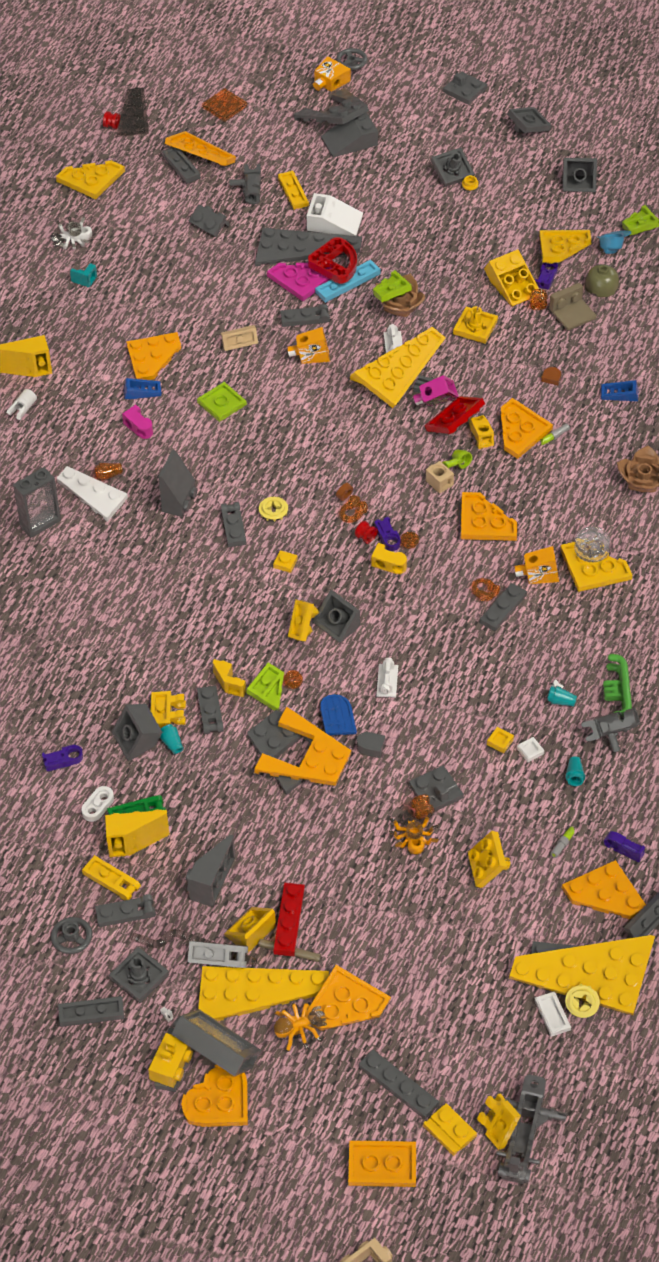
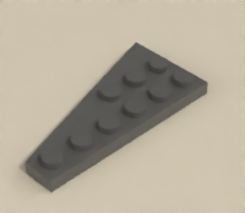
M263 228L255 267L266 263L272 265L281 261L308 260V256L336 237L343 238L353 246L356 253H360L362 237Z

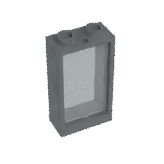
M45 467L13 484L20 527L30 538L61 521L55 478Z
M200 1009L182 1016L180 1015L173 1024L175 1027L172 1032L173 1036L233 1076L252 1069L262 1051Z

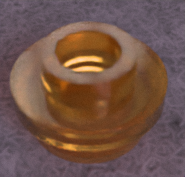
M406 532L401 536V544L407 549L415 548L419 543V536L414 532Z
M290 670L284 676V685L290 689H296L302 685L303 677L298 671Z

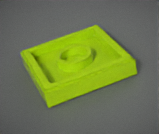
M225 382L197 398V403L219 422L247 405V401Z

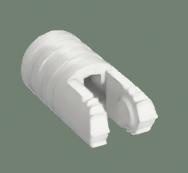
M25 389L6 413L11 416L18 409L19 412L16 418L21 420L37 400V396L33 391Z

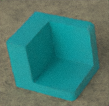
M90 263L85 270L72 268L70 270L71 282L90 287L97 278L96 265Z

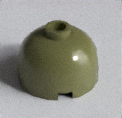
M596 265L586 275L585 288L590 294H596L597 297L612 296L619 288V275L609 265Z

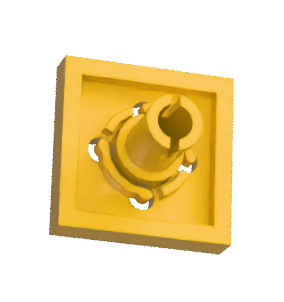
M478 306L472 308L465 307L453 329V334L486 344L498 322V316L483 312Z
M496 831L489 832L468 851L476 887L483 888L501 871L508 870L510 867V858L504 857L499 833Z

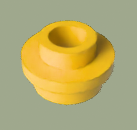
M466 176L462 181V187L466 190L471 191L478 188L479 183L475 176Z

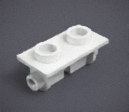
M394 324L389 325L387 332H384L386 353L403 345L401 331H398L397 326Z
M386 658L383 664H379L377 697L396 698L398 665H394L392 658Z

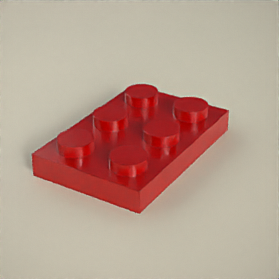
M459 396L425 424L424 427L427 432L452 434L461 424L466 423L468 418L478 413L480 408L485 405L483 398Z

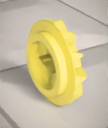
M268 497L260 503L259 512L261 517H265L267 521L273 519L275 522L276 519L282 520L283 516H287L288 504L282 498ZM272 506H274L276 512H272Z
M580 984L579 986H573L567 992L565 1003L570 1013L577 1017L586 1018L597 1012L600 999L597 991H594L591 986ZM584 995H586V1001L589 1003L584 1002L583 1005L579 1007L580 1000L578 999V997L582 998Z

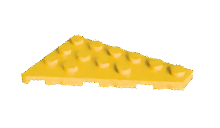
M648 935L515 956L509 979L552 992L555 991L562 995H567V992L573 986H579L580 984L591 986L598 993L600 999L599 1006L633 1015L655 936ZM584 995L582 998L578 997V999L582 1001H586L587 998L586 995Z

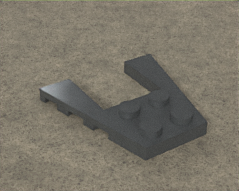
M343 88L331 94L333 101L342 104L330 107L325 113L304 108L293 114L296 121L303 118L307 122L311 121V119H316V122L320 123L327 120L328 123L345 124L368 112L369 109L367 104Z
M277 710L247 732L249 740L260 755L263 753L276 759L302 737L309 743H312L313 739L279 727L278 722L283 713ZM282 775L275 777L286 795L301 784V779L294 780L291 777Z

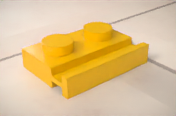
M447 1103L436 1111L428 1121L423 1123V1127L453 1156L477 1137V1132Z

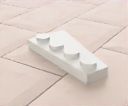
M68 466L57 477L59 484L79 497L84 504L89 505L94 512L103 516V519L107 522L128 498L127 493Z

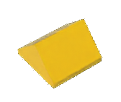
M251 907L224 935L236 945L248 946L249 953L259 943L260 939H263L276 927L275 911L272 908Z

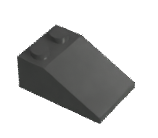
M366 112L345 124H337L321 135V139L334 158L377 146L378 130Z
M172 450L158 476L162 512L183 517L185 511H189L191 500L196 497L198 488H196L194 477L178 453Z
M233 835L227 836L194 863L192 869L188 870L186 881H188L187 891L189 892L190 900L213 907L236 857Z

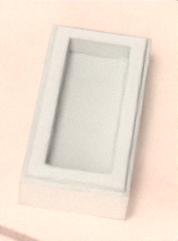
M555 991L535 997V1003L551 1037L571 1030L569 1021Z

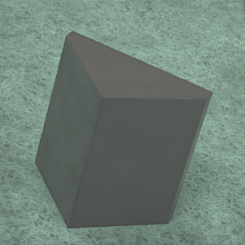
M330 590L319 609V614L315 616L312 622L341 643L360 627V610L335 591Z

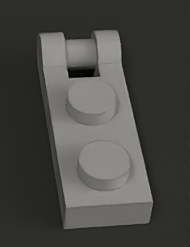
M189 941L188 962L246 968L245 953H248V946ZM232 952H237V960H231Z

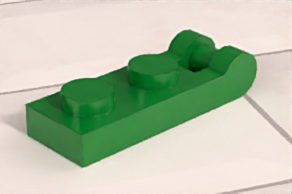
M156 795L107 808L108 815L135 811L166 810V808L163 807L164 801L162 796Z

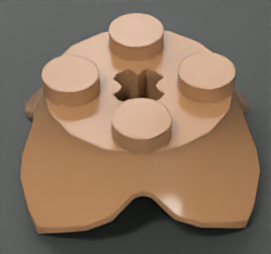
M411 273L402 277L411 284L412 290L389 301L381 302L384 311L393 315L407 317L425 300V295L422 292L418 293L417 281Z
M647 445L639 449L634 454L632 460L622 459L617 462L618 470L626 480L630 490L651 493L657 491L659 487V456L650 446Z

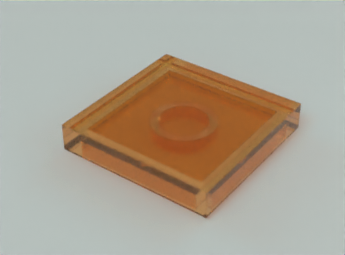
M225 88L202 103L203 109L224 122L247 107L246 101Z

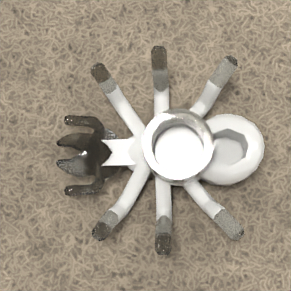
M85 216L82 217L80 224L72 222L71 217H68V232L64 231L59 221H56L61 233H51V240L54 242L53 246L67 249L71 240L74 250L76 249L75 241L82 247L85 246V243H89L92 237V229L89 226L83 227Z

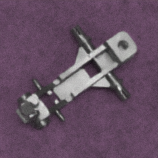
M526 1075L519 1102L510 1100V1097L505 1099V1101H509L520 1115L534 1119L532 1125L522 1123L519 1119L511 1135L508 1152L496 1151L497 1155L506 1157L505 1163L500 1162L498 1176H501L503 1180L524 1184V1182L529 1183L531 1169H527L528 1164L540 1163L539 1160L530 1158L536 1129L548 1120L566 1121L567 1112L556 1111L553 1107L551 1109L542 1107L546 1080L542 1077ZM516 1153L522 1154L524 1162L520 1163V1158L512 1156H515Z

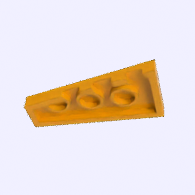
M186 131L166 137L165 144L219 163L221 166H228L235 163L236 156Z

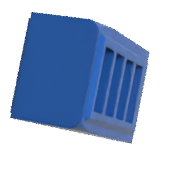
M125 379L124 399L157 397L162 394L160 381Z
M637 380L601 384V400L638 401L639 389Z

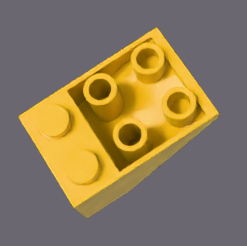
M518 249L489 261L484 268L490 282L512 307L542 294Z
M45 335L0 344V373L29 377L52 374L49 348Z
M157 809L147 812L135 811L125 814L114 813L105 815L109 857L130 856L170 835L167 810Z

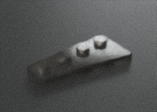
M144 88L128 89L117 130V137L149 134Z

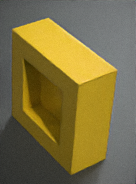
M280 550L273 563V568L291 573L298 560V555Z
M496 727L488 738L487 745L504 754L513 742L514 735Z

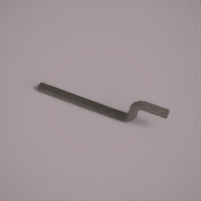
M171 929L165 932L158 940L135 932L131 937L132 941L152 948L163 947L173 937L186 941L215 943L180 929ZM232 952L231 958L237 960V952ZM245 954L247 964L255 966L258 959Z

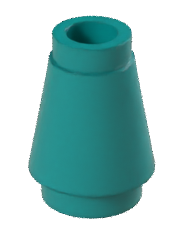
M557 685L556 687H550L547 701L551 702V704L573 707L577 699V695H573Z
M172 724L162 727L160 739L174 755L182 752L184 747L182 746L177 728Z
M577 756L569 759L565 776L571 786L582 785L586 778L581 759Z

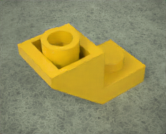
M214 659L213 673L224 692L244 697L246 693L245 680L232 677L233 668L231 663Z

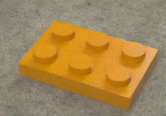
M349 1140L348 1186L416 1187V1142Z

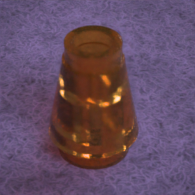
M99 463L94 467L97 480L102 479L104 481L123 473L121 463Z

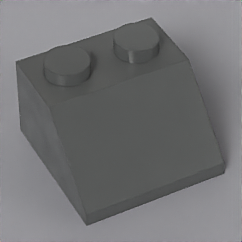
M563 158V191L596 192L597 158Z
M130 704L125 706L112 730V734L127 761H130L154 747L162 731L147 704Z

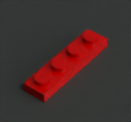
M284 883L274 943V955L295 957L305 891L304 884Z

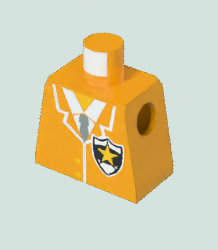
M326 57L314 71L313 87L317 91L325 88L332 92L351 81V69L330 57Z
M323 327L298 334L296 336L297 345L288 346L289 357L299 355L302 364L330 362L329 349Z
M553 546L526 553L524 555L525 564L514 566L516 577L527 575L529 584L559 582Z

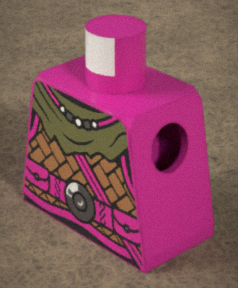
M444 375L420 385L421 393L413 395L416 405L426 403L429 406H435L459 397L454 381Z

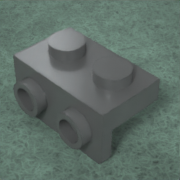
M198 204L188 220L191 224L214 237H217L224 224L226 226L230 224L226 220L227 217L220 212L216 214L211 207L207 205L203 207Z

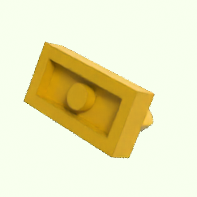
M295 599L288 637L306 641L307 636L313 632L310 620L319 614L318 609L313 603Z

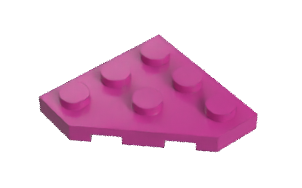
M278 263L267 271V277L301 301H305L313 295L316 287L331 280L309 268L308 263H296V265Z

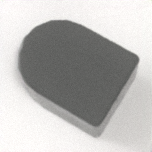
M371 732L359 734L357 737L358 752L363 755L381 758L385 746V735Z

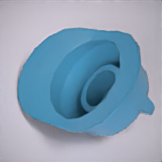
M614 231L596 237L599 238L600 246L604 249V252L612 254L622 248L624 237L630 235L631 231Z

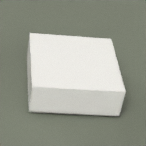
M534 737L517 745V750L527 762L544 754V749Z

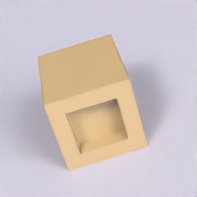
M439 461L426 469V482L440 494L454 485V473Z

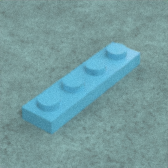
M369 260L357 266L354 276L348 282L339 284L330 280L316 287L315 293L326 303L380 275L381 269L372 260Z

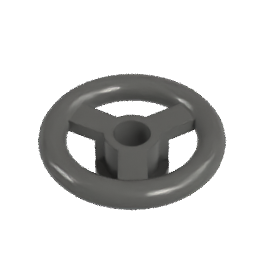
M356 48L344 49L336 57L337 62L350 68L351 71L361 69L368 60L367 55L362 50ZM352 53L359 54L362 58L356 57ZM346 54L347 60L342 63L341 57Z
M78 917L64 918L52 929V944L62 953H79L85 950L91 943L93 936L92 928L84 919ZM78 924L86 930V939L79 936ZM62 927L63 935L57 937V933ZM75 941L79 946L67 948L62 946L61 943Z

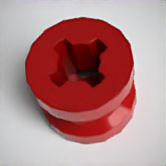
M106 111L103 117V126L117 129L120 124V114H112Z
M362 521L355 529L354 535L357 538H362L364 543L369 544L377 536L378 530L373 526L371 527L367 521Z

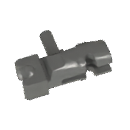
M245 164L244 179H229V186L244 187L243 194L246 203L258 204L260 202L261 165L257 164L255 169H250L248 164Z
M636 708L626 710L624 716L621 712H616L601 717L596 716L582 721L581 726L591 727L593 730L586 737V741L596 740L608 735L612 751L617 752L620 751L616 737L618 732H627L640 724Z

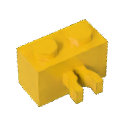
M166 1033L148 1069L149 1079L174 1088L176 1082H180L183 1077L185 1063H189L193 1054L191 1047L175 1036Z

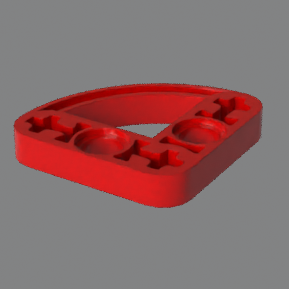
M336 237L308 256V267L336 283L343 284L348 282L356 272L357 254L349 242L343 238ZM344 252L348 256L350 263L345 268L332 260Z

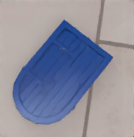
M337 694L324 697L320 703V712L325 733L328 735L357 734L352 706L349 700Z

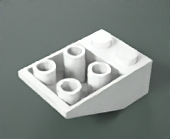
M314 193L307 213V231L357 236L363 212L330 195Z

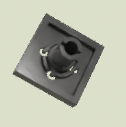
M461 147L431 158V162L444 187L462 182L466 176L475 175Z
M137 947L109 974V979L141 1003L169 976V970Z

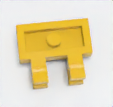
M171 691L151 692V713L160 728L172 722L177 725H186L184 710L172 711V706L177 709H186L184 694L172 695Z
M500 1093L497 1094L495 1100L492 1096L487 1097L485 1104L492 1110H489L487 1116L484 1112H481L477 1117V1120L487 1128L485 1135L498 1150L506 1147L521 1117L508 1100L505 1101V1098Z

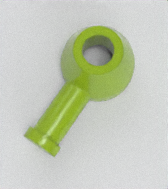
M457 449L452 454V460L443 461L442 463L448 469L456 465L464 469L472 462V454L466 450Z

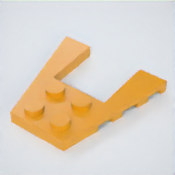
M286 707L278 722V726L313 739L300 767L262 753L254 773H269L270 776L279 777V775L288 776L294 780L301 778L314 783L336 786L351 756L352 750Z

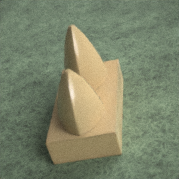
M255 325L221 333L225 351L258 344Z

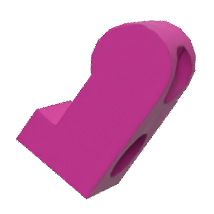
M136 404L122 413L123 424L142 439H148L153 435L152 421L141 415V410Z

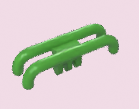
M609 654L608 660L619 664L608 663L606 668L609 671H616L619 675V680H606L603 682L604 699L606 701H621L622 710L615 711L614 713L621 712L624 716L626 710L632 709L628 664L624 657L618 654Z

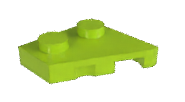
M643 205L639 213L634 212L622 222V227L626 231H631L630 235H636L640 232L659 227V219L646 205Z
M394 270L391 272L389 279L384 278L379 285L373 288V294L381 302L389 301L394 297L411 291L412 286Z
M268 662L249 685L246 693L272 710L278 711L284 672Z

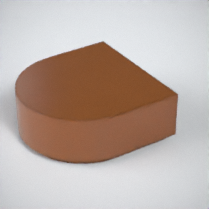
M556 367L546 368L541 377V382L558 386L561 380V371Z

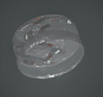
M583 528L575 537V553L586 562H599L606 558L609 553L610 537L601 528Z

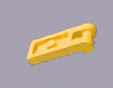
M95 855L82 869L83 875L117 894L124 901L130 900L132 893L138 891L141 887L136 879ZM123 884L128 885L126 889L122 887Z

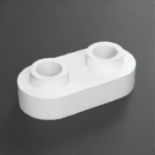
M107 786L98 787L82 806L83 818L89 822L99 820L114 801L113 790Z

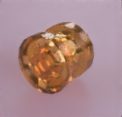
M543 289L531 291V308L533 310H544L547 307L546 291Z
M427 794L419 795L410 802L411 807L415 809L417 819L429 817L435 811L433 805L429 803L430 798Z

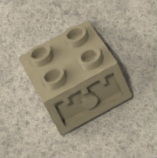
M580 282L550 295L549 310L568 331L596 319V314L582 299L583 286Z

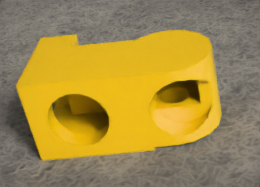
M481 415L469 418L470 429L477 441L478 449L494 446V431L486 417Z
M378 543L371 556V566L391 573L402 574L407 569V556L402 552L386 550L384 544Z

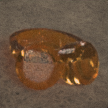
M356 495L350 496L348 502L339 511L341 520L346 523L358 521L363 514L367 513V503L361 501ZM357 508L353 516L345 514L346 510Z
M478 578L472 583L473 594L484 602L496 597L501 589L499 585H495L486 578ZM480 583L487 584L490 592L479 590L477 585Z

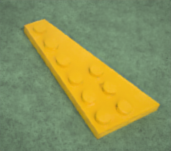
M431 327L412 340H408L400 347H396L382 355L374 362L365 365L360 370H356L351 376L394 408L446 337Z
M202 966L198 1009L215 1020L221 1021L227 1017L240 1016L268 1009L270 1006L284 1005L290 1003V1001L316 997L329 977V971Z

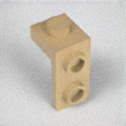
M374 1238L370 1242H363L358 1247V1251L352 1255H346L340 1262H362L370 1255L376 1262H392L393 1256L386 1246L382 1247Z

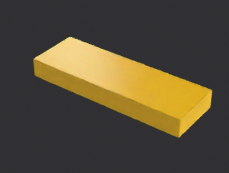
M294 171L278 174V180L293 210L309 206V201Z

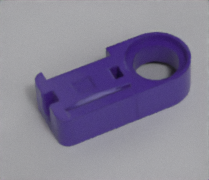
M557 262L552 264L543 263L540 269V276L538 280L535 279L539 288L550 289L558 271ZM546 267H553L554 269L548 270Z
M390 517L383 518V521H380V519L376 520L375 528L378 530L377 534L382 544L385 545V549L389 551L398 550L400 548V536L397 530H393L390 524ZM389 540L397 541L394 545H390L387 542Z
M78 745L62 747L60 751L49 754L43 752L42 757L46 771L80 763L83 760L82 748ZM71 752H78L79 756L70 758L69 754Z
M610 831L604 839L606 847H612L614 851L638 863L645 854L644 845H638L615 831Z

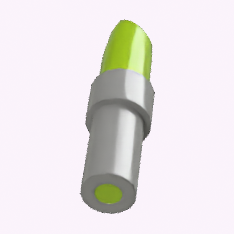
M566 423L558 429H554L550 434L541 439V445L557 439L560 435L570 430V426Z
M570 827L557 841L556 846L550 853L552 857L557 858L561 851L569 844V840L574 835L573 827Z

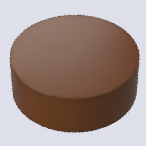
M344 483L338 489L336 497L344 501L352 494L353 487L349 483Z

